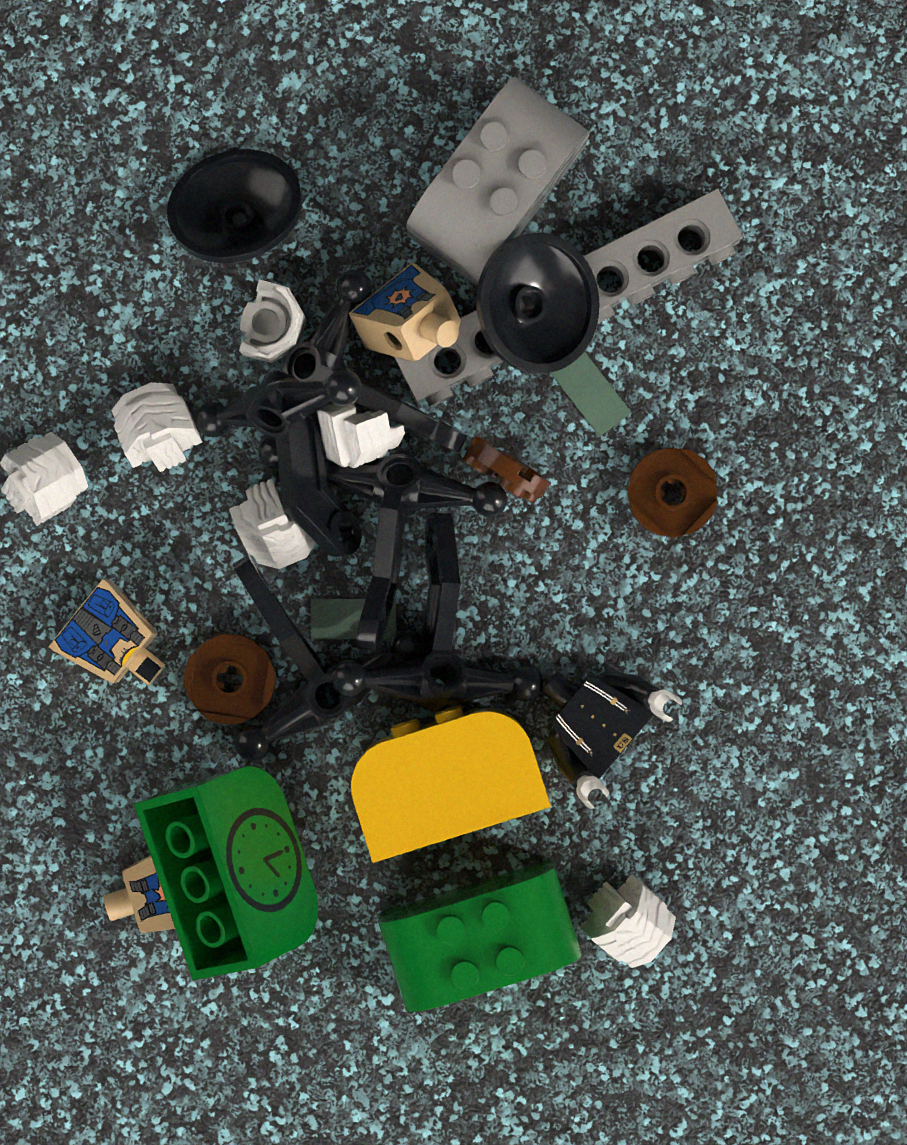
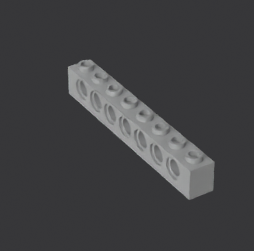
M719 189L584 256L592 269L596 283L598 274L604 271L616 273L621 280V288L612 293L603 291L597 284L600 303L597 324L615 315L612 307L626 300H629L631 306L650 298L656 294L653 287L666 280H669L671 286L688 279L696 274L693 267L709 259L711 265H715L736 254L733 246L737 245L743 236ZM683 231L695 232L701 240V248L694 252L684 250L678 242V234ZM643 251L656 253L661 260V268L655 272L644 271L638 264V254ZM520 298V309L523 312L525 304ZM477 310L460 318L458 338L450 347L437 345L420 360L414 362L394 357L417 405L427 401L429 407L436 406L454 396L451 388L465 381L468 382L470 387L482 383L494 376L491 368L504 362L495 353L484 354L477 349L475 339L482 333ZM447 351L455 353L461 361L459 369L449 375L440 373L434 365L436 357L442 352Z

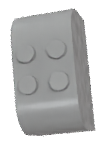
M513 77L495 96L416 204L406 224L408 237L474 286L478 287L480 275L490 256L503 243L522 233L586 147L590 131L517 77Z

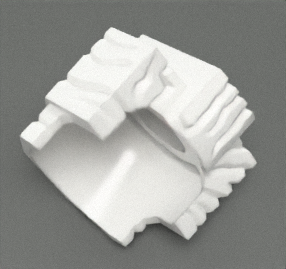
M259 279L256 289V303L248 302L243 310L240 330L243 334H246L247 339L242 340L239 352L246 357L273 363L287 355L294 346L300 344L307 320L289 287Z
M152 382L123 394L112 409L116 421L114 424L115 431L122 444L124 454L133 468L141 465L142 462L146 463L152 460L158 470L162 472L165 468L170 469L172 465L177 466L179 462H185L186 458L183 451L189 449L192 445L202 443L193 416L183 397L178 395L173 384Z
M333 403V405L328 404L316 410L326 458L342 467L350 466L356 468L365 462L368 463L376 458L385 456L389 449L399 446L405 435L402 424L390 427L387 412L382 410L374 413L366 411L363 414L356 413L355 403L348 406H339Z
M52 432L39 439L36 437L30 439L28 443H24L18 446L17 449L10 451V453H6L0 462L8 475L1 489L2 493L7 495L6 499L10 501V505L14 507V511L17 514L25 509L33 518L36 526L69 508L76 500V495H79L80 492H84L88 488L82 466L66 442Z
M273 479L268 480L266 483L261 482L260 485L256 484L253 488L249 487L246 490L248 500L239 506L229 509L235 529L249 555L254 556L258 564L281 569L307 558L316 543L283 509L282 493L277 490Z
M631 874L626 883L618 890L608 882H605L603 888H599L598 893L595 892L593 894V898L589 899L587 903L593 912L580 927L592 941L618 962L623 961L631 968L652 962L671 940L676 917L667 910V905L654 892Z

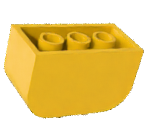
M456 705L435 712L436 721L420 726L418 718L393 725L391 728L392 735L381 738L371 744L355 766L351 779V794L372 863L551 807L530 739L521 724L510 714L499 709L483 707L463 712L461 705Z

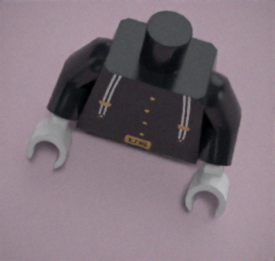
M556 671L541 690L546 697L559 707L558 711L549 720L553 728L548 737L556 766L573 788L576 789L579 799L589 809L594 808L588 800L590 791L600 789L608 797L609 791L599 779L655 714L664 721L670 722L673 719L664 714V704L669 700H674L682 705V700L672 692L660 690L635 674L604 671L596 677L588 674L578 687L559 671Z

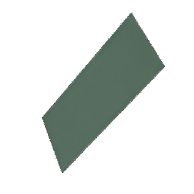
M585 351L571 365L561 370L550 372L599 437L632 413Z
M311 599V639H357L359 622L366 599ZM394 599L383 639H391L392 635L396 633V599Z

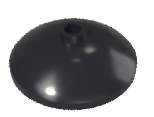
M254 149L224 151L200 161L179 179L171 192L167 205L168 224L177 243L185 251L197 258L216 263L245 261L268 252L288 236L296 225L301 213L302 191L298 178L292 168L279 157Z
M548 233L519 235L499 246L490 256L482 270L476 296L478 321L487 343L494 353L506 364L527 373H550L571 365L587 349L598 323L599 292L592 269L584 256L572 244ZM520 298L525 304L523 312L520 309Z

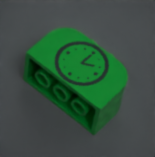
M243 767L181 784L134 803L192 980L259 968L299 947L310 938L318 918L317 893L285 796L278 783L270 774L257 767Z
M552 859L382 911L378 918L379 927L407 1012L441 1007L538 977L565 967L582 956Z

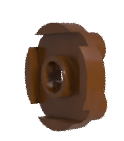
M476 434L473 435L465 448L467 452L462 458L464 462L483 474L487 473L497 480L500 479L498 484L519 498L523 497L532 503H535L538 497L542 499L551 485L550 481L544 479V476L506 451L496 450L491 446L492 443Z
M667 448L653 451L635 466L629 477L626 498L630 511L635 520L645 530L654 535L676 538L692 534L709 521L716 509L717 482L715 473L704 458L691 450ZM665 481L670 485L677 481L682 484L683 488L680 491V495L684 499L680 504L675 501L666 504L661 499L664 495L661 485Z
M222 634L204 642L190 656L185 668L184 686L189 699H191L193 705L205 718L220 724H239L259 715L270 702L276 686V671L269 652L255 640L240 634ZM229 666L236 667L237 675L243 676L242 685H235L233 692L225 691V683L218 681L219 673L227 672Z

